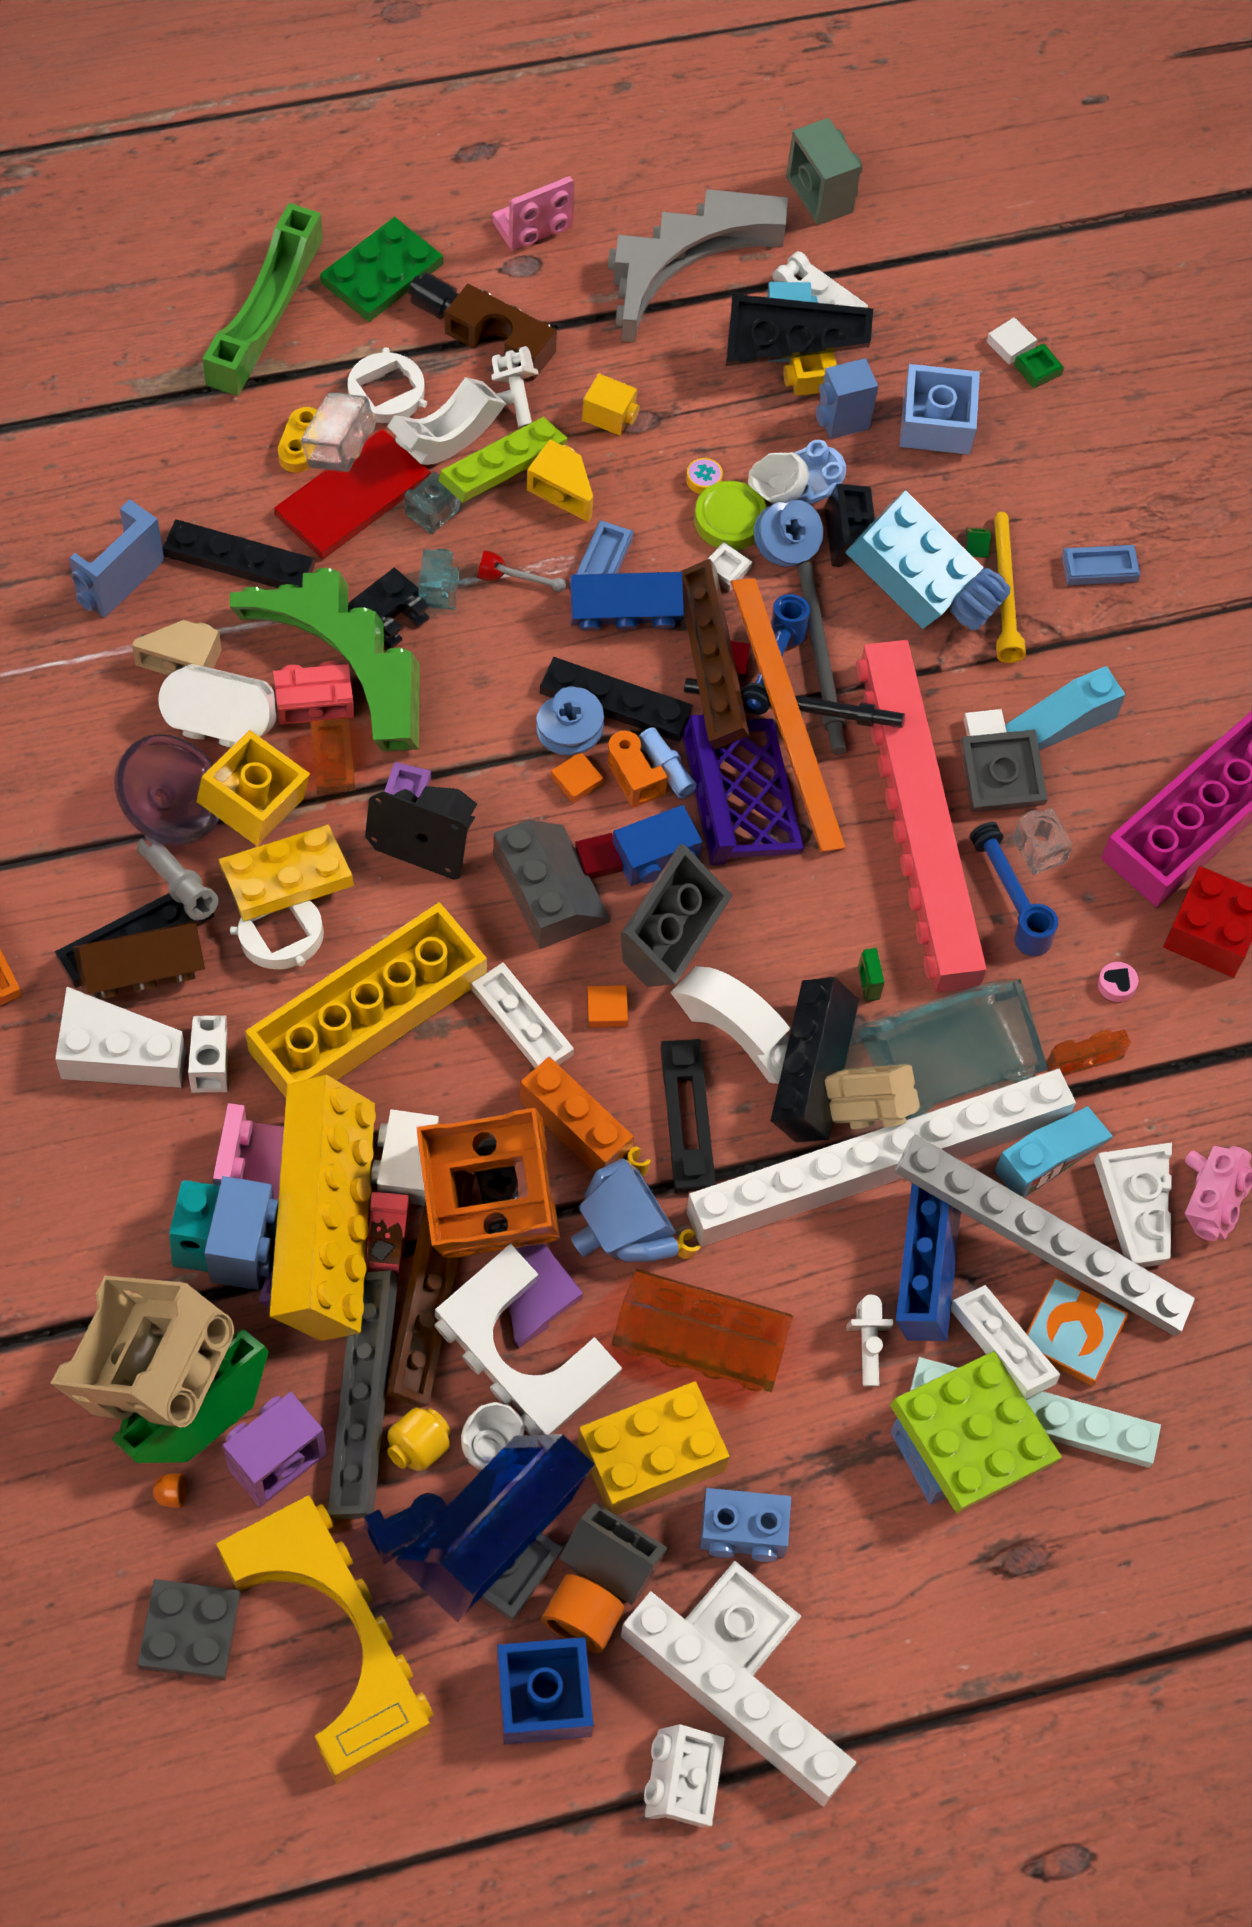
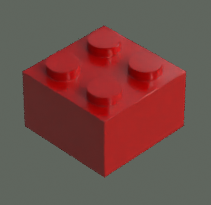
M1199 865L1163 948L1235 978L1252 942V888Z

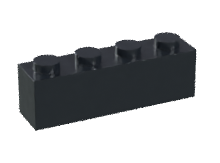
M836 977L803 980L801 983L770 1120L795 1142L829 1140L833 1124L829 1106L831 1099L827 1096L824 1080L827 1076L845 1068L859 1004V998Z

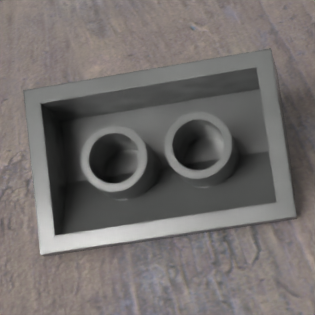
M527 820L494 833L493 856L539 949L610 922V917L590 877L585 875L579 855L563 825Z
M680 844L621 932L622 960L647 987L675 985L733 896L685 844Z

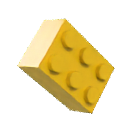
M696 1381L580 1426L577 1443L605 1508L615 1515L622 1514L726 1472L730 1458Z

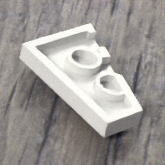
M1172 1143L1098 1153L1094 1158L1123 1256L1143 1268L1163 1265L1170 1259L1171 1213L1168 1211L1169 1191L1171 1190L1169 1158L1172 1156Z

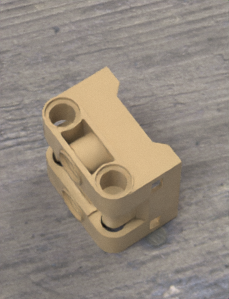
M104 1276L96 1292L98 1309L72 1361L59 1365L50 1384L95 1416L127 1419L133 1413H138L153 1424L173 1427L188 1426L196 1417L231 1344L234 1335V1325L231 1318L184 1282Z

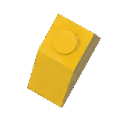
M550 439L527 469V491L589 522L592 518L593 493L582 457L571 447L560 445Z

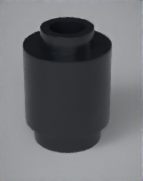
M429 272L424 273L422 276L417 275L408 291L412 295L411 303L438 319L445 318V310L459 294L456 287Z

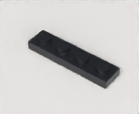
M175 519L163 546V555L165 557L275 588L285 584L297 585L302 588L303 573H312L315 566L313 557Z
M556 657L552 658L540 685V694L550 698H554L562 688L572 686L584 688L597 697L602 704L605 717L642 730L654 727L660 736L677 742L681 739L693 707L692 704Z
M168 893L56 950V958L76 989L81 984L73 946L184 923H196V925H199L213 918L214 912L203 920H193L185 913L184 904L176 902Z

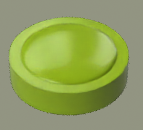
M737 481L718 482L707 487L698 497L694 515L695 527L698 534L708 544L718 548L724 542L734 550H741L755 543L753 531L755 522L767 506L763 497L745 483Z

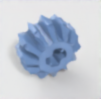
M989 568L982 569L951 604L950 612L963 626L965 625L970 630L979 629L1007 598L1011 587L998 573L993 572Z

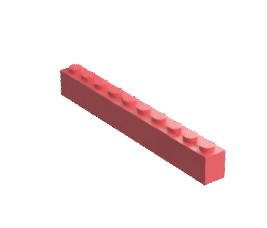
M908 640L865 644L861 659L856 661L858 681L864 682L866 691L863 693V703L875 704L877 709L905 713L903 728L874 724L870 731L873 745H879L881 755L878 756L880 777H886L888 788L885 790L886 805L888 810H894L896 821H893L894 840L902 845L903 854L900 857L902 874L904 877L909 876L911 888L908 889L909 905L912 911L917 910L919 919L916 922L917 940L920 945H925L927 956H924V971L926 978L933 980L935 992L981 987L987 969Z

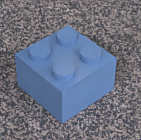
M222 1176L204 1253L211 1283L259 1290L262 1277L269 1278L273 1262V1253L269 1252L271 1239L276 1238L279 1201L274 1199L272 1184Z

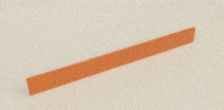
M756 578L731 580L730 583L820 852L845 849L846 846Z

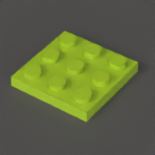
M995 1351L896 1397L890 1404L956 1514L1055 1465L1062 1458Z

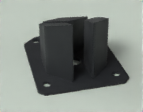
M425 786L419 797L408 789H403L393 795L382 791L369 798L365 837L376 851L455 880L461 877L467 832L475 819V816L471 815L477 803L461 790L455 788Z

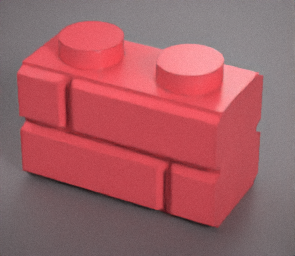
M326 661L318 667L302 668L299 665H287L281 670L273 671L279 725L354 718L349 664Z

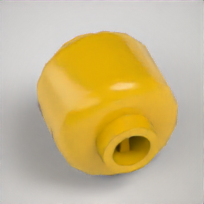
M414 1408L389 1428L387 1435L390 1448L387 1450L388 1455L402 1469L409 1467L415 1471L426 1470L448 1450L450 1427L445 1419L434 1409Z

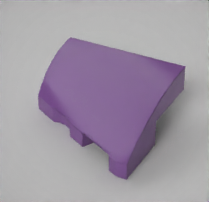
M545 1244L515 1248L538 1273L537 1282L508 1307L514 1332V1343L518 1349L548 1329L550 1321L583 1299V1292Z

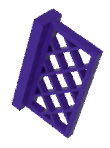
M704 714L691 715L683 731L682 737L690 774L697 784L694 792L710 865H723L728 858L801 854L804 849L773 719L746 720L748 732L765 731L767 744L763 749L746 737L733 742L727 750L723 747L714 749L708 741ZM738 745H741L756 756L749 765H746L731 754ZM760 760L774 769L775 776L770 781L753 770ZM724 762H727L742 773L735 782L721 774L720 766ZM746 777L763 788L756 798L739 787ZM767 792L781 801L782 809L778 814L760 802ZM731 794H734L749 805L742 815L728 806L727 799ZM753 809L771 821L764 831L746 819ZM777 825L789 834L790 842L779 843L769 836L768 833ZM739 826L757 838L753 844L737 845L734 832Z

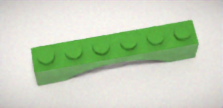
M288 203L274 229L264 264L248 299L232 322L216 333L203 357L205 384L207 386L239 396L323 241L321 213Z

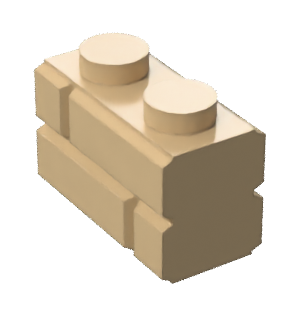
M909 1064L843 1069L827 1076L824 1080L827 1096L831 1099L829 1106L833 1122H849L851 1129L869 1127L874 1124V1121L882 1120L883 1127L901 1125L907 1122L906 1116L917 1112L920 1108L917 1089L913 1087L915 1085L913 1070Z

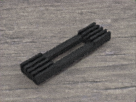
M701 1039L661 1041L660 1050L668 1115L674 1194H679L680 1191H683V1194L688 1193V1191L693 1193L697 1190L716 1185ZM680 1080L681 1083H686V1080L692 1082L699 1149L684 1150L677 1081Z

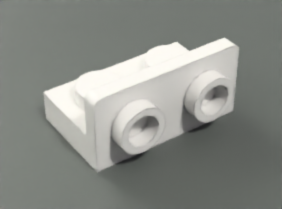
M680 1724L659 1729L651 1747L653 1764L651 1777L644 1792L646 1803L645 1817L651 1819L666 1817L701 1828L711 1827L725 1737Z

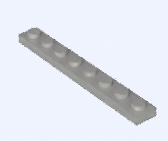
M915 1134L908 1141L894 1173L1169 1334L1176 1336L1182 1332L1194 1302V1297Z

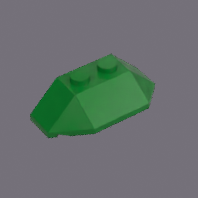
M244 1329L234 1333L231 1344L191 1424L186 1427L158 1425L147 1421L138 1413H133L129 1418L123 1419L120 1430L115 1432L112 1438L113 1442L135 1463L189 1462L254 1407L268 1356L267 1348Z

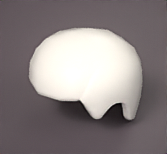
M493 1402L479 1406L468 1417L462 1429L461 1443L465 1458H468L472 1466L482 1471L495 1473L510 1468L520 1457V1453L525 1447V1425L523 1418L511 1406Z

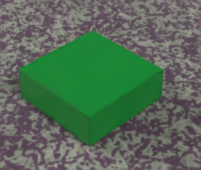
M1044 343L1017 356L1014 362L1015 367L1033 389L1061 376L1064 370L1063 365Z
M877 948L863 949L858 964V972L864 999L866 1001L880 1000L885 982Z

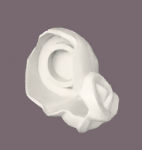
M769 453L753 465L749 471L748 484L760 496L773 504L781 501L790 502L799 499L804 492L809 479L808 467L804 460L796 453Z

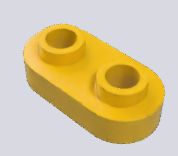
M301 407L290 415L278 445V460L286 471L300 473L308 470L313 465L325 434V420L319 410L312 407ZM297 448L299 451H292L291 449Z

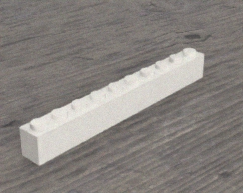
M1059 1068L908 1119L904 1124L885 1127L690 1193L686 1214L699 1245L703 1247L902 1179L903 1177L894 1173L908 1141L915 1134L955 1158L960 1159L1027 1136L1035 1130L1066 1117L1072 1113L1076 1102Z

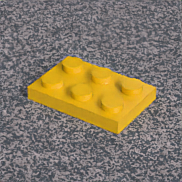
M329 824L219 859L221 871L243 921L354 886L352 873Z

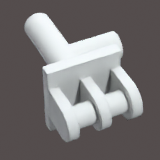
M526 346L521 347L517 353L513 350L508 351L504 357H501L499 354L492 357L494 374L491 375L492 380L510 384V390L497 393V395L506 403L505 406L514 404L518 427L522 428L532 423L523 379L538 375V369L533 367L531 353Z
M873 1294L865 1296L858 1303L856 1319H851L846 1324V1331H861L863 1387L879 1386L878 1352L881 1351L883 1343L878 1338V1331H887L893 1326V1319H882V1302L878 1296Z

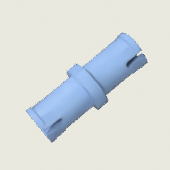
M654 727L643 731L638 737L641 741V748L653 764L652 769L660 765L662 766L668 777L667 783L678 799L690 796L696 790L697 784L680 763L681 756L677 751H671Z

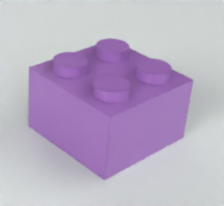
M289 1392L283 1398L276 1396L268 1401L260 1410L261 1415L248 1425L241 1423L227 1435V1442L223 1444L228 1470L259 1508L327 1455L323 1428L292 1392Z

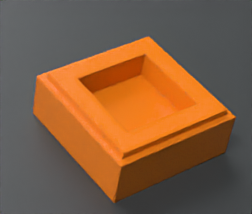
M583 753L574 755L551 770L550 777L573 804L602 786L604 782L603 776Z
M626 985L587 986L588 1027H628Z

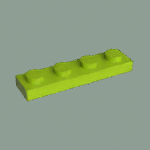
M541 417L442 469L438 481L464 503L529 468L550 439L560 445H566L568 438L546 418Z

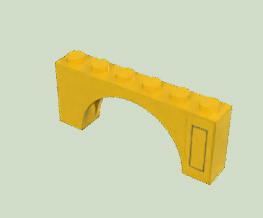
M310 1495L221 1540L216 1543L219 1556L237 1590L242 1591L246 1588L269 1582H290L305 1585L318 1590L335 1601L349 1616L355 1626L363 1649L362 1671L359 1683L352 1699L340 1716L327 1728L315 1735L316 1746L335 1783L338 1784L431 1733L428 1719L433 1717L434 1714L425 1695L422 1692L415 1695L408 1682L409 1679L413 1678V1674L402 1654L394 1656L388 1644L393 1639V1636L384 1618L379 1616L375 1619L367 1604L373 1602V1599L364 1580L360 1578L355 1581L349 1571L348 1566L352 1565L353 1561L343 1541L335 1544L328 1529L334 1526L323 1504L315 1506Z

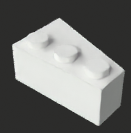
M66 988L55 1059L61 1079L181 1088L186 1055L182 1031L72 988Z

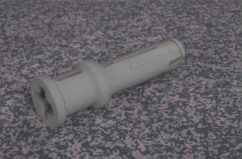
M150 834L145 836L152 844L150 847L141 838L137 844V852L144 857L169 885L168 891L170 896L176 902L184 904L185 913L191 919L203 920L209 917L218 906L217 894L211 888L202 885V878L195 871L186 870L166 849L156 835Z

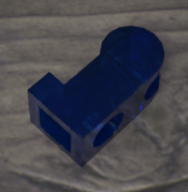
M425 1493L415 1498L411 1507L387 1519H384L380 1509L365 1516L364 1528L384 1565L440 1535L446 1527L448 1509L445 1501L440 1496L434 1493Z

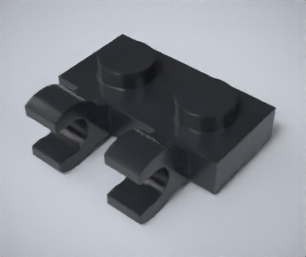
M395 567L348 603V613L354 608H368L378 614L384 623V644L389 648L395 647L403 640L397 634L401 630V626L393 619L400 612L417 627H420L430 619L424 612L429 608V605L420 597L419 588Z

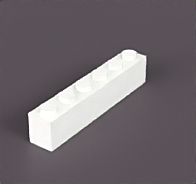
M650 1591L623 1623L621 1638L821 1806L824 1807L853 1770L857 1763L653 1592Z

